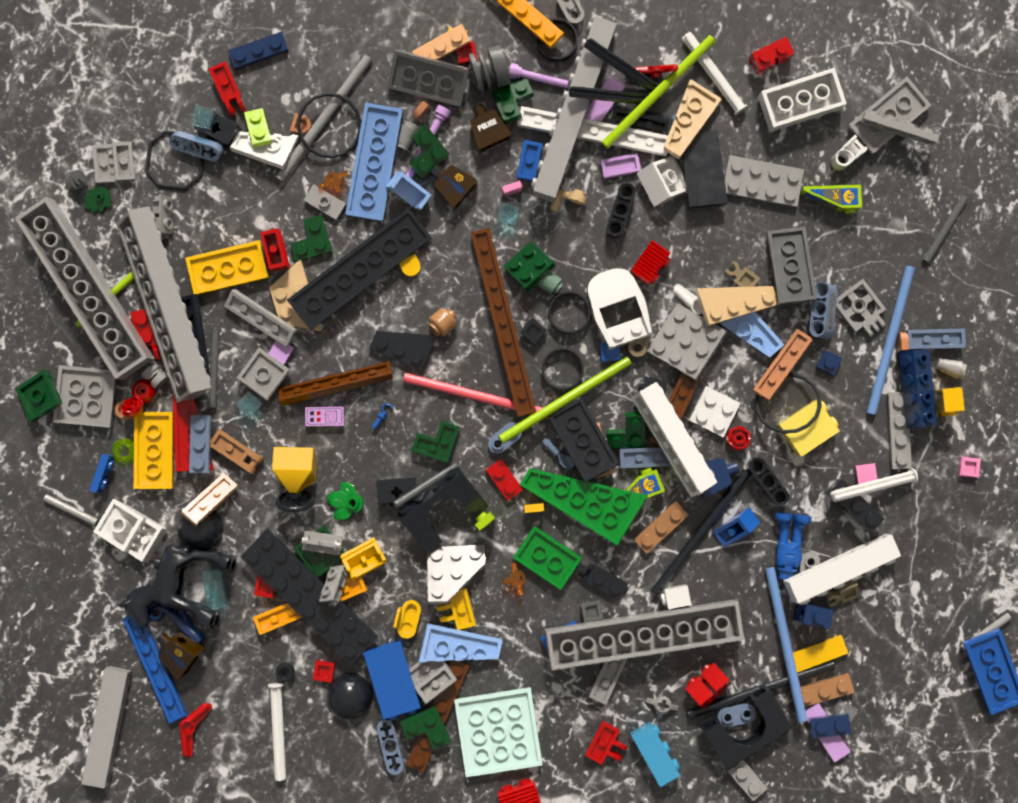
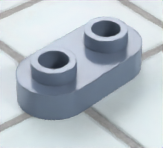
M510 422L489 439L488 446L493 453L499 454L504 452L521 437L522 433L502 444L499 448L494 446L496 440L500 441L498 436L517 423Z
M749 703L730 705L719 709L717 712V718L724 727L750 723L756 717V710ZM748 710L750 712L749 716L744 717L743 712ZM726 714L731 715V718L728 721L724 720V716Z

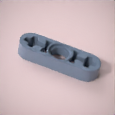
M176 131L169 138L170 146L180 152L209 161H217L223 155V148L219 143L182 131ZM192 142L197 143L200 150L195 149Z
M382 719L377 725V732L386 769L390 774L398 775L404 768V760L395 724L393 721H389V719ZM383 723L391 726L388 733L389 736L393 734L394 737H388L383 740V737H386L385 730H381ZM388 741L396 744V749L392 752L387 751L385 748V744ZM398 753L399 756H395L396 763H400L398 770L390 767L393 760L392 757L388 759L387 756H393Z

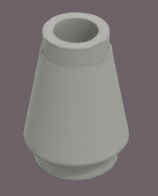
M405 120L404 125L402 124L397 146L408 150L413 142L410 136L420 126Z
M940 358L936 369L955 379H962L967 364H963V361Z

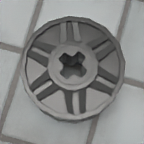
M500 45L488 48V58H484L482 52L478 51V61H476L474 53L469 54L471 77L479 93L484 92L483 83H486L489 91L492 90L491 81L495 80L499 88L511 85L507 64Z

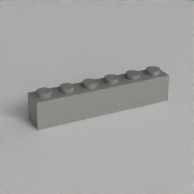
M109 666L104 671L102 670L99 681L102 683L100 690L96 694L98 704L97 709H94L92 714L94 724L93 728L89 730L88 739L90 744L84 754L86 764L82 767L80 777L83 778V785L106 788L110 785L132 670Z

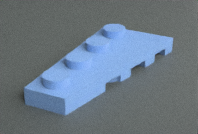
M756 312L720 322L721 325L768 357H771L784 346L782 341Z
M427 623L419 662L499 659L503 640Z

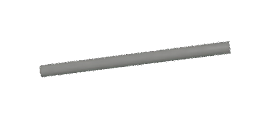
M363 56L336 94L344 97L347 96L372 62L369 56ZM337 97L332 98L304 136L309 146L343 100ZM302 142L293 151L284 169H280L275 177L283 182L307 150Z

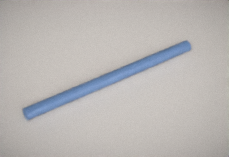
M912 266L905 267L866 412L868 414L876 415L915 271V267Z
M775 567L765 568L798 722L808 721Z

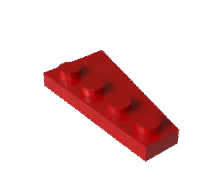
M173 395L175 471H189L191 415L199 414L194 399L177 403L175 395ZM212 459L210 460V470H214Z

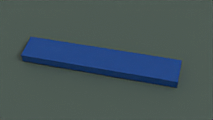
M131 615L122 618L168 723L171 724L188 716L168 669L158 658L160 651L149 626L141 628Z

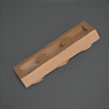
M674 501L633 540L647 554L689 514L677 501Z
M849 673L800 686L805 707L855 693Z

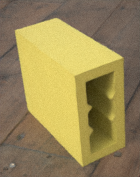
M817 399L777 424V427L783 430H790L807 424L815 415L818 407ZM821 401L822 407L819 416L810 427L798 433L783 434L797 457H802L839 432L837 428L839 426L838 422L826 412L828 408L823 401Z

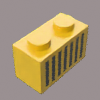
M962 387L934 390L936 413H941V417L958 415V411H965Z

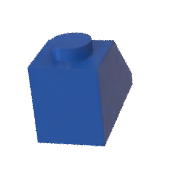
M748 507L714 530L713 534L721 545L726 547L752 532L760 524V521Z

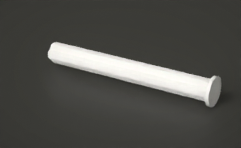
M691 32L685 34L682 38L691 52L700 45ZM705 52L698 59V62L733 108L734 114L737 115L747 107V104L744 105Z
M911 468L905 473L831 492V497L834 502L909 482L915 484L918 482V474L915 469Z
M283 683L268 684L271 695L276 781H284L286 779L281 691Z

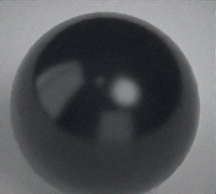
M215 510L197 526L181 515L177 523V533L185 546H189L192 550L204 551L214 547L221 539L223 522Z
M357 673L341 674L332 681L328 688V705L341 718L355 719L361 717L369 710L372 704V687L367 679Z

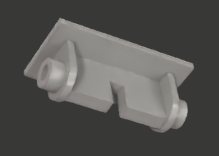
M159 194V196H154L155 200H153V213L159 214V217H155V224L161 235L163 233L172 235V197Z
M305 531L301 543L303 545L302 550L340 555L343 536Z
M344 565L330 567L321 592L320 603L329 602V605L332 607H336L339 604L342 591L338 587L344 588L348 577Z

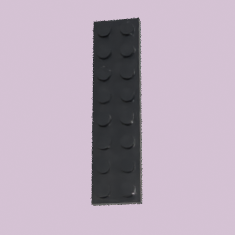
M408 208L288 298L287 302L309 330L312 331L429 242L432 237Z
M266 529L240 556L350 665L378 637L341 599L336 607L330 606L329 602L320 603L319 600L325 583L269 529Z

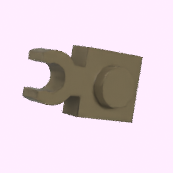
M735 261L730 263L735 268L733 272L728 269L724 271L726 275L735 277L733 283L738 287H754L760 280L747 267L740 270L738 263Z
M856 581L845 582V585L838 588L837 591H830L825 594L826 602L829 607H833L840 601L844 604L860 597L858 584Z

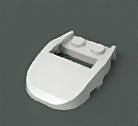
M611 269L592 278L587 289L591 315L600 334L605 338L609 350L653 335L645 297L629 271L625 269ZM636 297L643 316L606 329L599 309Z

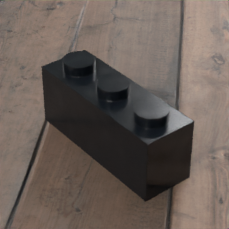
M837 479L824 493L832 499L831 492L851 486L843 479ZM861 496L835 502L866 532L872 533L885 520Z

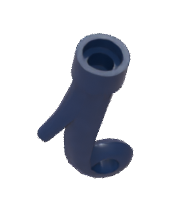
M152 604L149 607L151 621L158 622L166 614L186 636L196 643L200 644L206 636L193 625L185 610L181 609L180 614L173 608H165L157 604ZM156 609H160V614L155 617L153 612Z

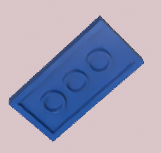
M997 628L962 642L988 713L993 715L1018 705V675L1001 630Z

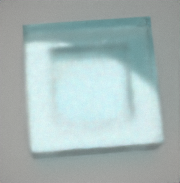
M195 105L190 124L210 130L215 110Z
M500 203L497 222L516 226L519 206Z
M250 391L236 404L249 418L264 405Z

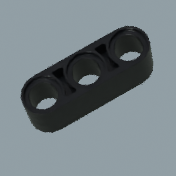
M623 183L617 192L606 227V234L612 239L619 238L624 231L636 193V189L631 183ZM623 189H629L631 191V196L625 197L622 195L621 191ZM623 207L626 213L619 215L616 213V208ZM618 225L620 232L612 233L610 226Z
M760 457L750 458L746 463L747 471L770 502L778 506L787 504L789 493L767 463ZM755 460L760 462L761 465L758 471L752 469V463ZM766 476L772 479V484L768 487L763 483ZM779 491L783 493L784 497L781 502L775 500V494Z

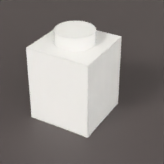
M686 584L663 589L664 593L661 594L662 604L666 605L668 609L691 605L689 590Z

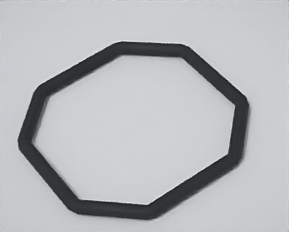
M165 130L148 143L145 171L158 187L186 190L201 179L204 165L203 158H200L198 176L185 186L161 184L149 171L152 144L165 134L173 135L176 132Z

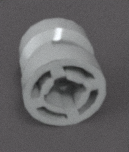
M152 363L141 375L145 380L151 382V386L154 389H158L168 379V375L160 370V366L157 363Z

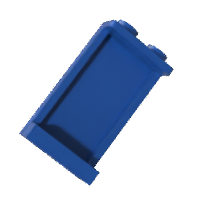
M402 639L373 647L363 652L383 720H396L400 718V714L407 713V715L419 712L418 709L422 706L405 656Z

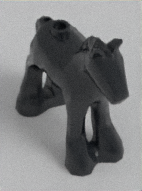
M169 545L165 548L162 557L157 558L155 561L154 569H157L154 583L132 590L126 596V600L122 601L118 606L123 607L141 628L147 627L150 623L149 605L157 604L165 608L188 611L195 615L201 627L208 630L210 628L215 629L219 622L220 612L181 595L184 586V570L197 562L206 561L213 563L224 573H232L237 562V556L203 550H193L190 553L189 546Z

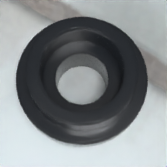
M281 663L276 669V677L282 682H289L295 676V668L290 663ZM283 669H288L289 675H284Z

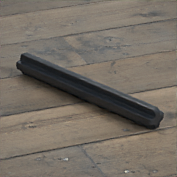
M592 38L587 39L584 47L650 93L659 85Z
M579 86L569 88V96L573 98L640 104L649 95Z

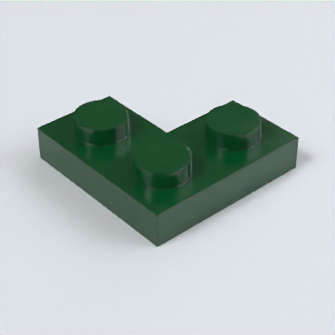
M527 78L491 91L505 125L522 119L517 103L534 97Z
M426 124L422 125L410 136L422 152L408 165L420 179H423L437 164L449 155L448 151Z
M318 215L304 219L308 238L290 243L295 262L333 252L323 216Z
M625 412V429L606 430V441L611 450L645 448V420L640 412Z
M441 420L436 438L417 433L411 451L448 463L460 426Z
M436 705L400 720L407 740L426 732L433 750L451 742Z

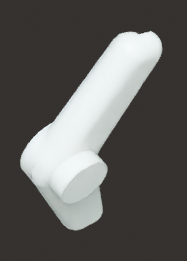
M676 284L673 292L694 313L702 314L697 296L680 284Z

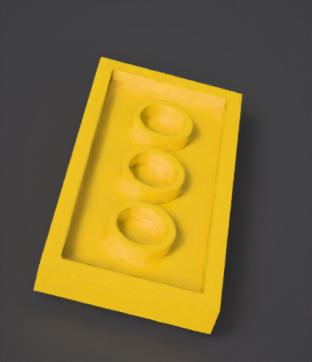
M260 240L185 258L193 293L198 295L269 278Z
M141 412L140 415L134 417V489H174L173 412Z

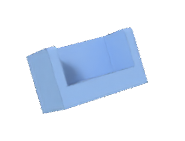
M397 171L386 185L388 189L416 210H421L431 196L429 192L402 171Z

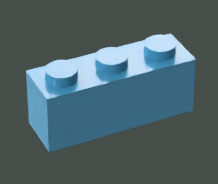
M649 721L630 732L660 787L680 776L678 770L681 768L676 759L671 760L668 754L671 750L666 741L661 742L659 736L662 734L657 725L653 726Z

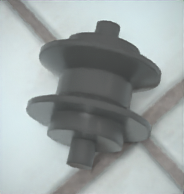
M80 170L70 171L65 176V183L72 190L82 189L86 186L87 177Z

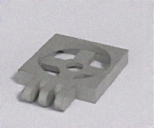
M861 279L837 297L836 309L853 332L863 328L867 335L872 337L874 334L870 329L871 327L876 333L880 331L876 323L882 328L886 326L879 316L886 308L864 279ZM854 290H863L868 294L863 298H858ZM847 296L851 301V307L844 311L842 301ZM873 300L874 311L871 315L866 308L867 304ZM857 302L862 303L861 309L855 307ZM855 313H860L864 321L854 322L850 317Z

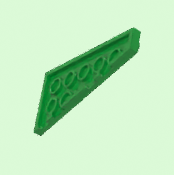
M529 468L520 483L527 490L616 545H619L648 495L592 482L585 483L583 480Z

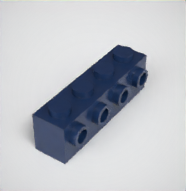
M929 349L899 352L907 429L937 426Z

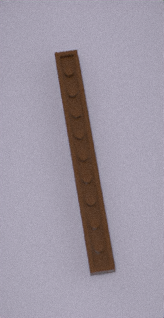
M485 228L473 231L471 236L517 417L536 413L490 229Z

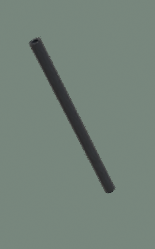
M745 469L742 470L650 591L656 596L661 593L751 476L749 472Z
M833 660L800 671L797 673L799 682L835 670L836 668ZM788 675L764 683L770 691L790 685ZM764 684L712 701L704 709L701 706L688 709L689 719L751 699L748 694Z

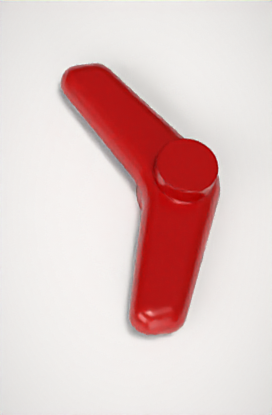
M676 64L634 68L643 74H651V78L662 77V73L677 72L679 67Z
M203 703L179 724L181 748L184 757L190 758L193 755V732L197 724L212 709L210 703Z

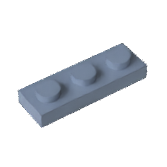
M965 329L906 330L909 337L908 350L966 348Z
M191 415L189 473H210L211 415Z
M661 447L619 449L620 468L672 466Z

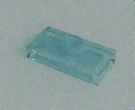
M219 569L203 570L202 577L207 606L209 608L227 607L223 572Z

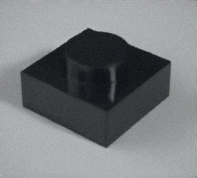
M532 318L520 333L535 345L547 329Z

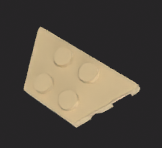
M299 260L270 287V292L280 319L293 327L309 329L287 302L288 298L308 284L303 263ZM319 324L316 328L313 329L316 331H323L321 324Z

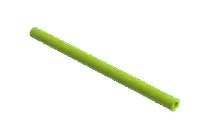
M711 35L678 65L677 72H671L601 142L604 147L608 149L716 42Z
M626 356L498 436L502 444L506 443L632 364L630 359Z

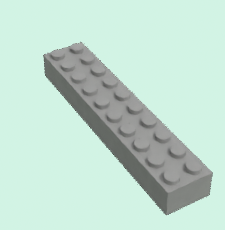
M45 197L15 218L114 378L124 380L153 361L155 358L56 201Z
M150 206L128 210L116 225L177 403L198 398L211 388V379L206 373L205 361L200 356L199 344L192 332V323L187 318L186 306L180 297V288L174 280V271L169 265L167 250L161 242L162 236L160 231L157 230L155 215L151 212Z
M734 599L544 629L551 670L744 640L739 603Z

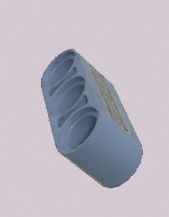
M819 282L815 285L818 299L812 302L809 329L814 337L829 339L834 332L838 291L834 285ZM827 288L828 291L826 295H824V290Z

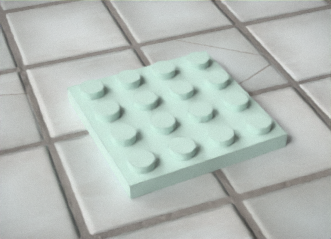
M531 687L454 700L466 777L542 766Z

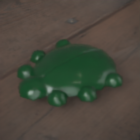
M96 184L95 188L88 189L89 195L84 196L86 201L84 208H91V212H96V209L102 212L106 206L111 207V195L105 187Z

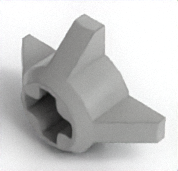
M661 695L656 699L647 697L646 699L647 703L654 705L657 711L656 718L661 719L663 714L668 713L670 710L678 711L679 706L672 704L666 696Z

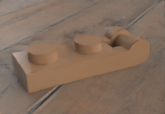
M218 429L211 439V447L251 474L255 473L257 470L255 469L256 466L264 459L221 429ZM247 456L253 458L249 464L245 462Z

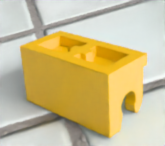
M374 537L340 555L353 581L387 563Z

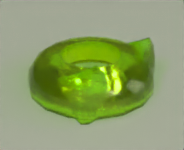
M127 438L115 441L112 448L114 458L121 463L132 461L134 459V442ZM122 445L127 446L129 449L127 456L119 454V448Z

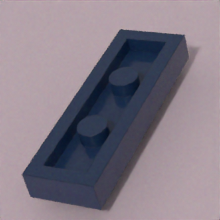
M282 31L228 50L235 70L289 51Z

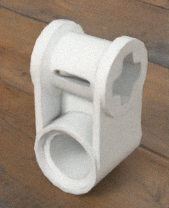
M855 134L831 158V165L835 170H843L868 148L867 146L864 147L857 140ZM838 156H842L845 159V164L838 161Z

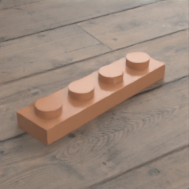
M796 329L754 387L753 392L770 402L809 348L813 338Z

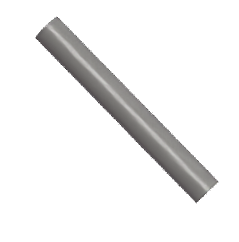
M48 494L43 498L44 502L95 526L98 522L97 518Z
M1006 613L974 637L1002 627L1012 619L1011 616ZM962 644L960 647L964 652H966Z

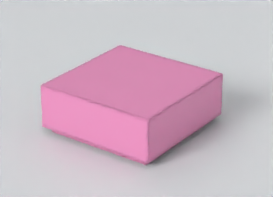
M520 181L502 187L505 197L522 191Z
M960 457L958 476L979 478L981 459Z
M875 463L854 466L857 485L877 480Z

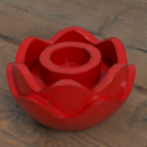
M142 379L134 383L131 392L132 396L141 397L143 403H148L155 396L156 389L151 386L149 380Z
M133 396L126 399L120 409L124 416L134 418L141 414L144 403L141 397Z
M742 426L732 428L727 434L728 445L734 450L745 449L750 444L751 434Z

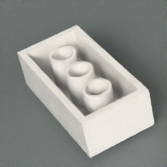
M835 68L763 90L758 96L769 132L841 110L847 104Z

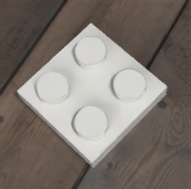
M705 386L688 421L723 438L740 403Z

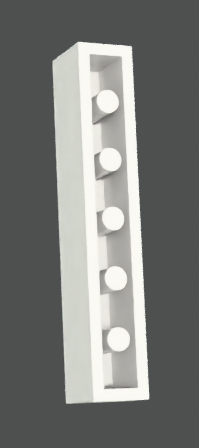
M656 382L632 396L631 399L691 497L696 496L716 484L717 481L714 478L713 472L708 468L704 457L699 453L693 439L687 433L683 422L679 420L672 404L669 403L658 383Z
M883 534L783 580L792 602L803 605L810 602V598L816 595L820 597L827 594V590L833 587L834 589L843 587L845 585L844 582L848 580H858L862 577L861 574L875 572L883 564L890 565L896 562L895 559L901 555L893 536Z

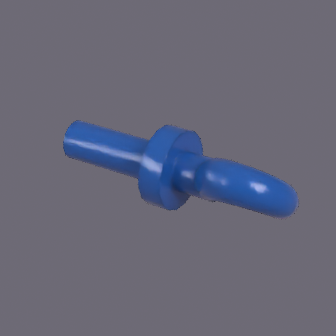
M385 403L382 405V413L377 414L378 418L372 425V428L376 429L382 420L385 421L387 412L384 411V407L390 406L392 410L393 406L391 404Z

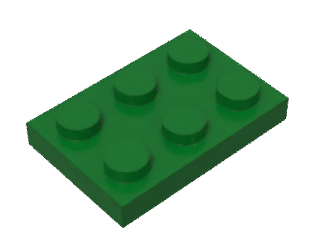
M533 526L513 556L515 560L560 590L582 559V557L536 526Z

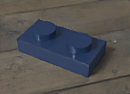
M848 713L809 718L812 738L851 734Z

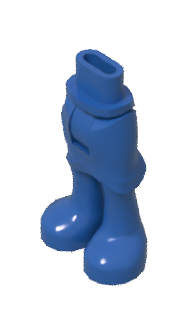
M775 512V520L779 522L780 527L776 554L777 570H780L779 579H788L795 575L799 565H801L802 532L804 526L811 523L812 516ZM793 515L792 542H788L789 528Z

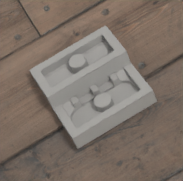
M131 142L92 145L95 184L135 180Z
M446 661L418 662L410 668L415 689L426 704L457 681Z

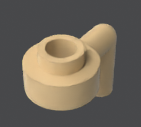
M559 189L556 200L552 203L550 210L557 212L562 198L579 205H585L587 200L585 192L578 189L569 192Z

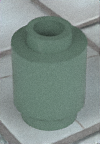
M550 271L537 283V286L553 295L554 293H559L563 284L561 283L562 279Z

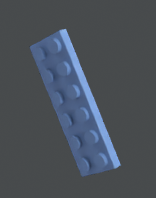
M365 103L346 216L384 222L389 189L386 185L392 177L403 109Z

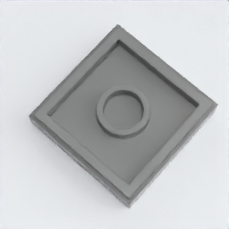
M259 347L237 376V379L268 401L291 370Z

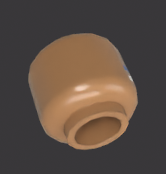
M441 308L429 317L428 327L434 335L444 337L456 328L457 323L455 319L457 317L452 310L449 309L447 311Z

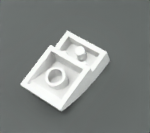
M113 499L93 532L123 552H128L141 562H149L168 529L135 509Z

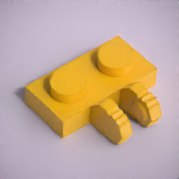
M467 587L462 590L460 589L448 604L436 606L437 611L452 608L453 614L443 615L439 618L441 623L455 620L457 630L476 626Z

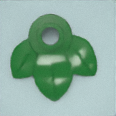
M342 482L341 491L332 492L327 497L330 505L336 508L333 518L337 520L349 519L353 513L361 511L364 506L363 498L356 493L355 487L351 483ZM352 500L356 501L354 507L351 505Z

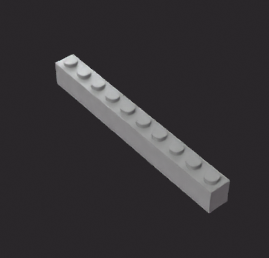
M595 16L593 22L589 21L586 33H589L587 39L592 38L609 49L617 23ZM584 38L580 50H582L581 57H576L574 63L576 71L575 74H570L568 84L570 87L595 88L604 61L584 47L587 41ZM564 91L562 102H564L563 108H558L555 119H558L556 126L552 125L549 134L552 139L550 143L546 142L543 154H546L544 161L540 160L537 167L539 172L538 178H534L530 189H533L532 196L552 203L555 202L591 99L573 98L569 96V91Z

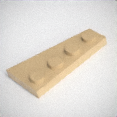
M690 79L663 150L680 159L722 99Z
M773 286L697 288L695 290L707 326L778 305Z

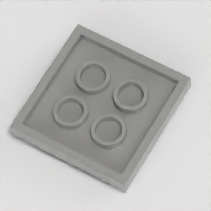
M677 303L647 349V352L696 381L727 334V331L715 324L707 326L703 317Z
M59 365L56 389L63 404L54 409L53 422L112 428L117 379L114 378L111 371Z

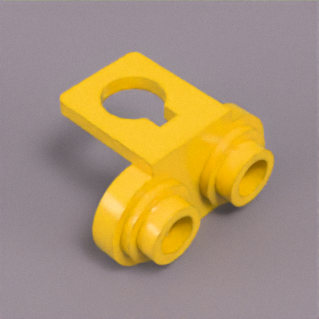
M408 600L402 607L397 609L393 628H397V632L402 638H411L416 633L421 613L420 604L415 600Z

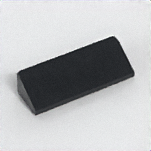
M615 103L610 124L618 126L635 108ZM646 111L629 128L666 135L670 116Z

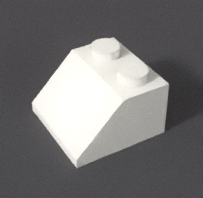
M674 156L653 162L637 172L640 183L643 185L654 207L687 192L685 176Z

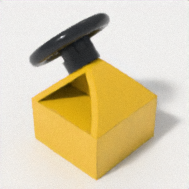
M274 447L272 470L277 480L286 489V492L281 493L276 498V506L286 512H301L309 509L314 504V497L309 492L302 490L316 481L317 457L314 449ZM302 496L306 497L308 502L302 501Z

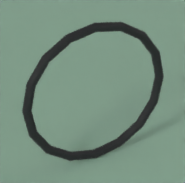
M326 92L314 95L304 103L298 114L297 130L301 142L310 152L319 157L333 159L344 156L355 148L359 140L362 121L358 109L351 100L340 94ZM326 96L337 97L347 102L356 113L358 120V133L353 144L345 151L333 155L323 154L311 148L303 138L301 131V118L306 107L314 100Z
M794 373L788 375V377L802 379L813 387L818 401L814 417L807 424L797 429L783 430L773 427L764 420L760 413L759 399L761 396L757 394L755 407L761 423L770 430L783 434L798 433L811 426L819 416L822 402L818 388L805 376Z

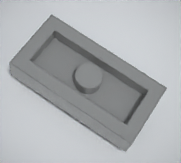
M744 760L740 761L737 766L727 770L753 801L768 789Z

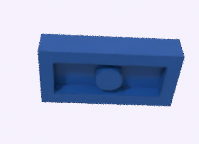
M524 140L516 178L533 181L536 178L542 143Z
M109 454L101 455L89 491L102 493V490L106 489L108 479L106 478L115 464L113 461L114 456Z

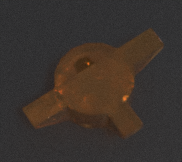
M347 171L340 174L337 172L328 173L325 181L318 185L319 189L328 187L331 190H336L337 194L342 192L340 187L342 180L348 176Z
M516 562L511 563L513 571L509 574L508 578L503 579V584L510 583L513 587H517L518 595H523L521 586L525 583L526 577L521 570H517Z

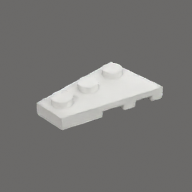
M237 132L230 149L235 153L284 169L299 137L298 135H291L289 137L274 134L273 136L270 135L272 144L253 148L249 132Z

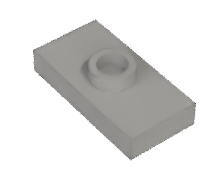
M314 184L304 199V202L336 221L347 205Z

